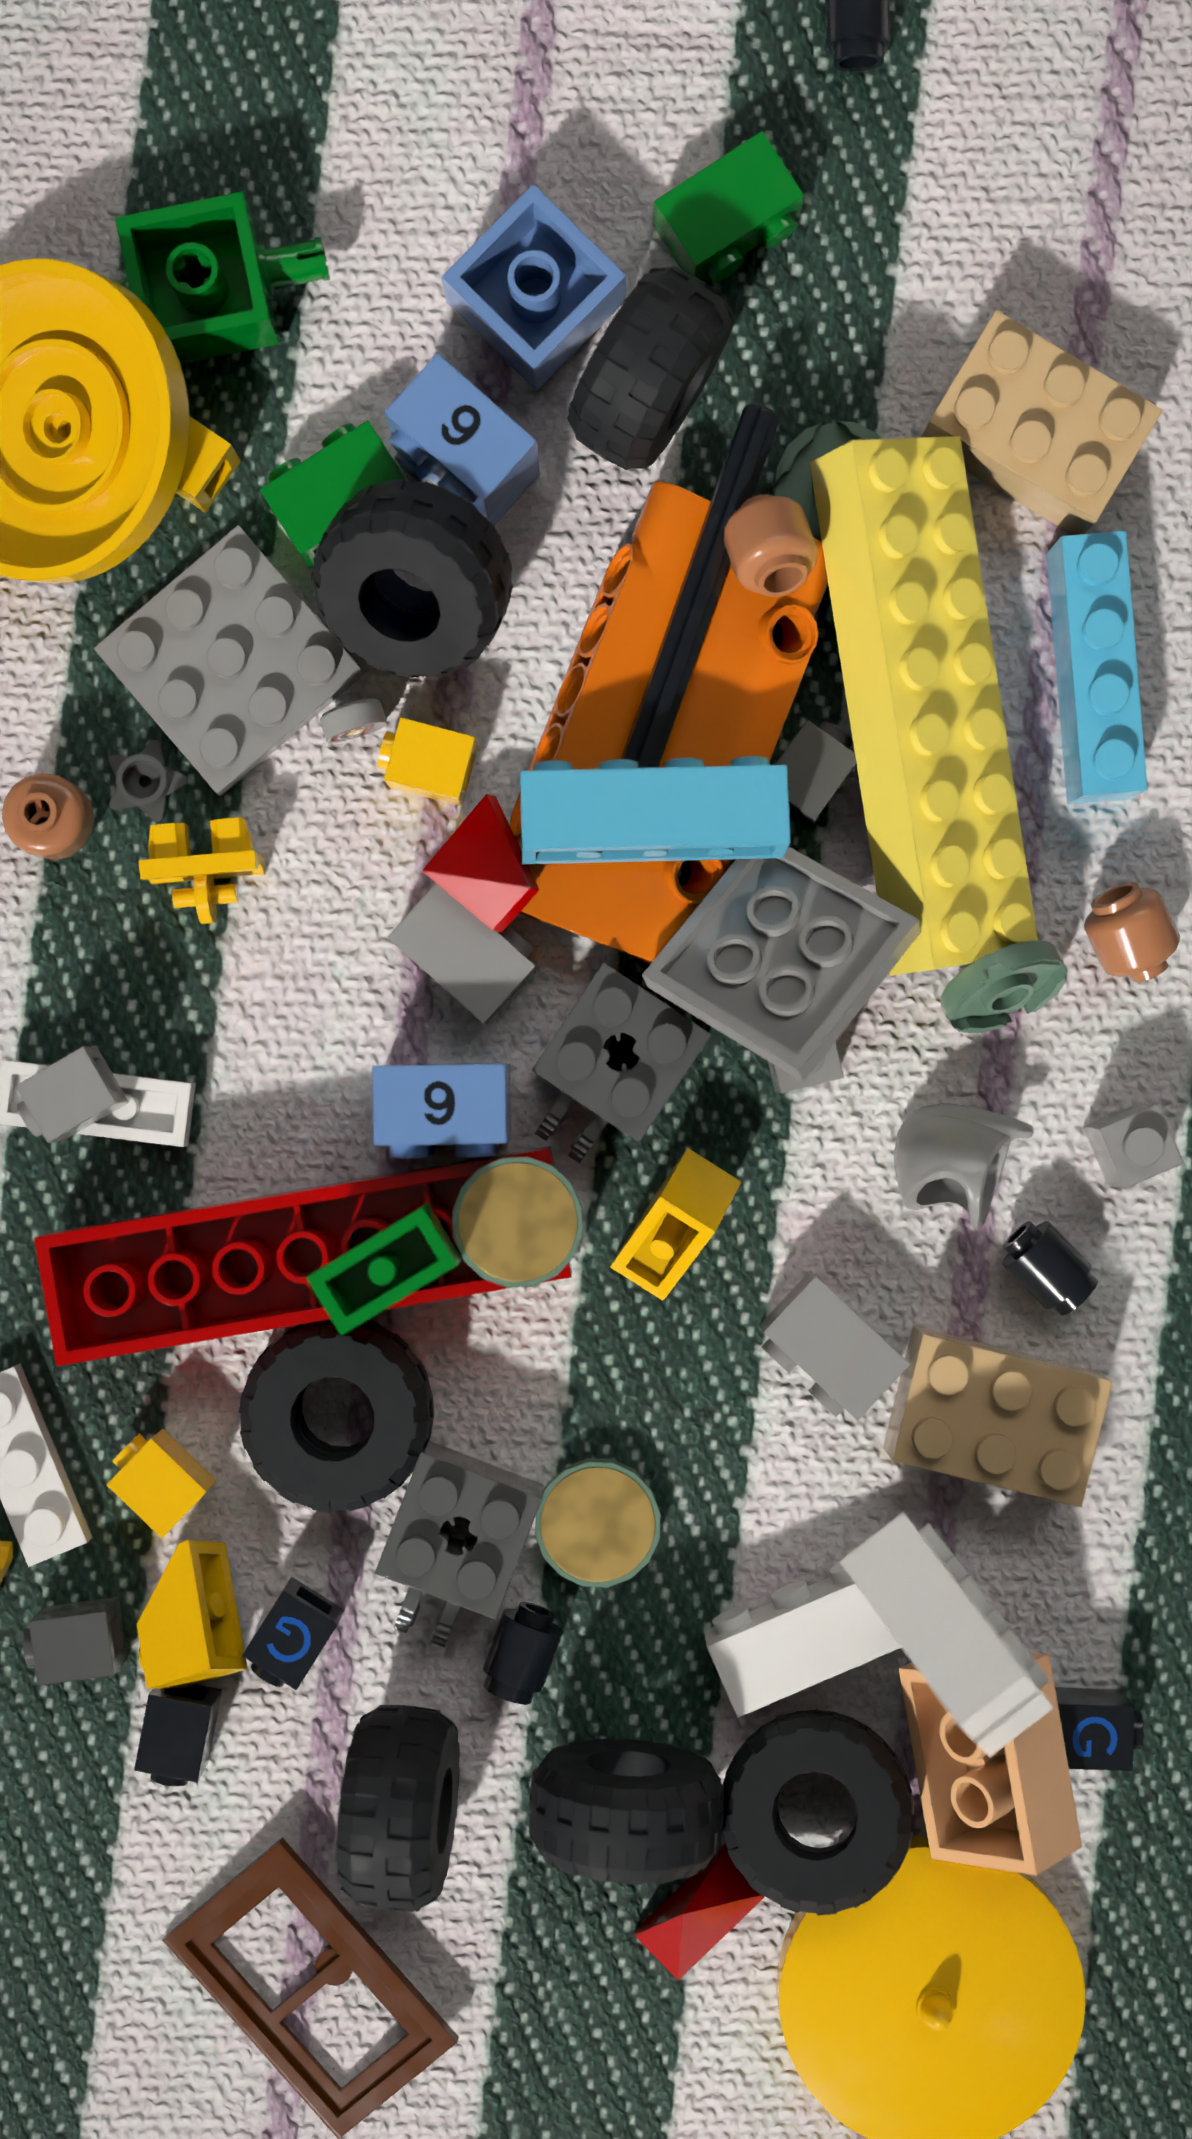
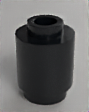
M825 0L826 50L833 55V66L838 70L849 72L866 71L881 66L884 63V51L890 46L889 0Z
M1027 1221L1018 1227L1003 1244V1248L1008 1253L1002 1265L1045 1309L1053 1307L1061 1316L1067 1315L1079 1307L1092 1294L1098 1284V1280L1090 1273L1092 1265L1049 1221H1044L1037 1226L1031 1221Z
M520 1602L518 1609L508 1608L503 1610L483 1665V1670L487 1674L483 1686L488 1692L506 1701L527 1705L532 1702L535 1692L543 1690L563 1635V1630L553 1623L555 1619L553 1612L529 1602Z

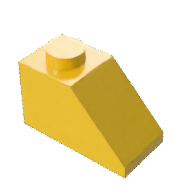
M687 1148L658 1189L610 1268L664 1301L716 1232L742 1182Z
M187 1540L178 1543L137 1622L140 1643L139 1662L145 1675L147 1689L187 1688L247 1669L246 1658L242 1657L244 1646L226 1543Z

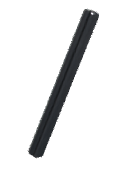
M747 404L742 410L621 759L638 762V768H659L731 562L724 544V527L732 514L746 500L754 496L779 424V416L765 406Z

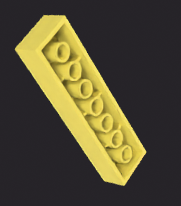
M960 436L852 440L809 464L876 892L878 897L918 918L921 933L890 971L889 975L893 976L971 964L985 955L1009 945L1032 940L1038 941L961 438Z

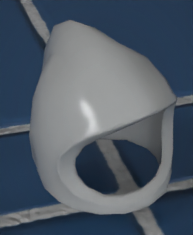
M942 1103L921 1107L903 1122L896 1137L894 1167L898 1190L902 1195L904 1205L912 1210L945 1203L958 1205L969 1213L973 1228L980 1230L986 1222L994 1192L1007 1158L1010 1142L1015 1138H1031L1034 1133L1033 1126L1018 1119L974 1106Z

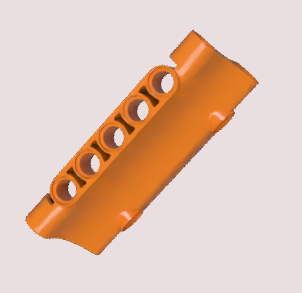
M658 481L652 483L632 534L631 544L623 545L616 552L605 572L528 771H533V765L544 761H565L573 765V770L599 769L601 762L621 759L711 501L670 483ZM814 538L818 547L817 563L804 584L796 591L779 597H768L744 588L735 576L730 562L659 768H665L666 761L676 758L701 759L704 761V767L730 766L731 760L746 756H760L771 759L810 656L817 644L818 628L815 617L828 586L822 541ZM777 621L782 627L783 633L782 642L778 648L773 641L772 635ZM519 793L509 825L522 851L521 798ZM731 859L688 860L691 873L689 880L683 887L679 884L678 873L684 861L528 864L539 891L519 914L560 927L651 964L725 874Z

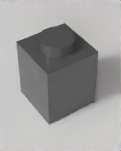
M807 720L776 763V765H787L789 812L808 826L813 824L856 764L855 753L850 750L853 746V740L842 730L827 721H823L818 727Z
M119 1597L43 1607L29 1621L30 1628L24 1630V1658L28 1667L35 1666L37 1686L113 1676L127 1660Z

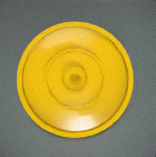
M36 258L17 260L0 265V576L16 580L52 584L71 583L89 579L108 571L132 555L151 536L172 503L183 473L188 449L189 403L186 384L179 359L162 325L151 310L123 285L105 275L69 262Z
M927 1835L912 1836L908 1853L899 1871L889 1884L871 1900L856 1908L852 1907L839 1911L837 1914L818 1915L816 1913L796 1912L783 1940L778 1961L777 2003L783 2036L796 2071L807 2089L834 2118L868 2139H997L1023 2124L1050 2099L1063 2081L1079 2046L1086 2006L1083 1970L1072 1936L1050 1897L1029 1874L931 1859Z

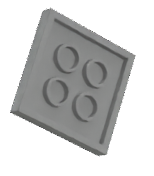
M239 525L93 648L219 796H223L364 675L362 669Z
M788 847L783 858L736 859L642 976L647 987L804 1083L921 933L918 918L793 848Z

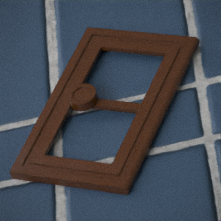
M283 1837L162 1939L338 2139L457 2044L459 2036ZM279 1887L329 1945L325 1946L317 1957L315 1963L317 1974L272 2010L213 1942ZM352 1972H354L408 2034L341 2088L282 2020L325 1984L341 1985L347 1982Z

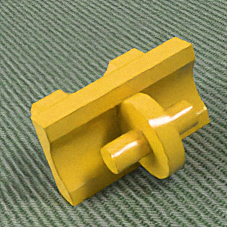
M243 817L211 820L213 854L191 855L189 827L187 824L166 823L150 825L149 859L139 860L140 879L150 880V884L194 881L193 888L172 890L174 908L196 906L198 919L201 924L215 923L217 905L238 903L239 896L237 884L215 886L214 879L265 875L264 856L254 850V842L248 821Z

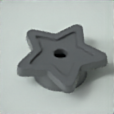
M158 740L151 741L140 754L132 756L111 755L108 759L116 775L117 785L109 803L110 808L120 810L138 806L154 822L163 820L167 796L183 788L188 782L185 775L165 765L162 746ZM143 776H148L151 779V784L146 788L140 785V779Z

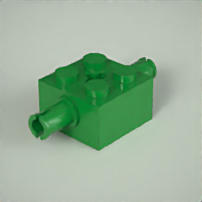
M243 191L115 218L126 270L123 274L124 279L115 281L136 295L151 310L169 337L180 364L280 344L270 298L275 296V289L318 280H330L321 236L315 237L314 240L266 250L263 243L259 244L255 220ZM207 276L204 279L203 285L196 288V278Z

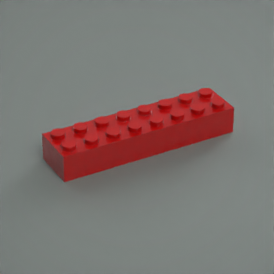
M551 1146L55 1231L34 1237L56 1366L331 1319L306 1277L427 1202L461 1255L453 1238L452 1212L463 1185L479 1168L502 1157L528 1156L554 1166ZM462 1257L456 1267L386 1309L508 1288L483 1279L464 1262ZM571 1261L557 1276L544 1282L571 1278Z

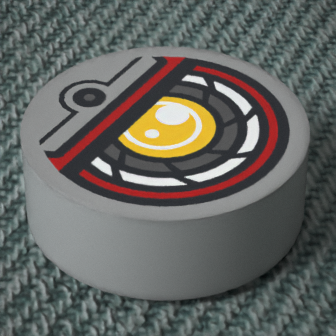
M375 698L357 700L337 706L323 713L320 718L325 739L328 743L358 738L373 733L388 724L381 701Z

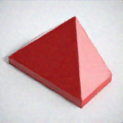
M489 794L482 798L422 869L428 877L492 931L501 933L539 891L528 864L522 865V851L496 796Z
M724 1843L705 1869H700L696 1875L689 1877L634 1930V1936L679 1980L765 1896L762 1897L748 1885L747 1879L738 1868H735L727 1852V1846Z

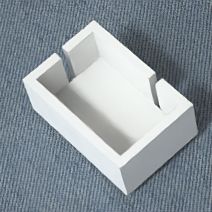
M903 1512L839 1561L956 1723L989 1757L1054 1708L1040 1690L1051 1680L1011 1629L999 1636L1009 1626L929 1523L918 1531Z

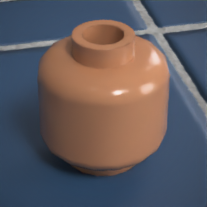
M772 495L754 496L746 500L732 514L724 527V544L735 576L744 588L753 592L761 593L768 597H779L796 591L804 584L817 563L818 547L807 517L799 503L788 497Z
M43 772L26 776L14 784L4 799L1 814L5 832L15 846L30 855L50 860L70 857L82 849L92 834L95 819L91 801L81 788L59 775ZM47 806L50 807V812L45 810ZM44 818L48 819V820H47L46 822H44L43 824H40V822H41Z
M1130 882L1115 886L1103 892L1092 901L1091 907L1093 910L1085 920L1084 929L1101 966L1107 974L1117 977L1131 976L1133 981L1142 982L1160 975L1168 968L1167 959L1177 950L1180 934L1164 899L1158 891L1150 888H1140L1138 883Z

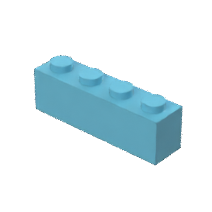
M1126 531L1061 536L1046 555L1067 804L1131 799L1148 789Z
M740 757L731 760L730 766L704 767V761L701 759L676 758L666 761L665 768H638V762L614 759L601 762L599 769L573 770V765L565 761H544L533 765V771H520L522 865L783 858L790 845L787 765H770V760L765 757Z

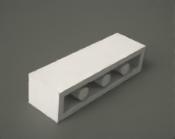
M840 1563L829 1570L831 1577L807 1586L806 1581L790 1583L772 1593L771 1599L773 1602L749 1611L747 1606H739L727 1610L712 1620L714 1627L704 1631L708 1651L737 1718L902 1648Z

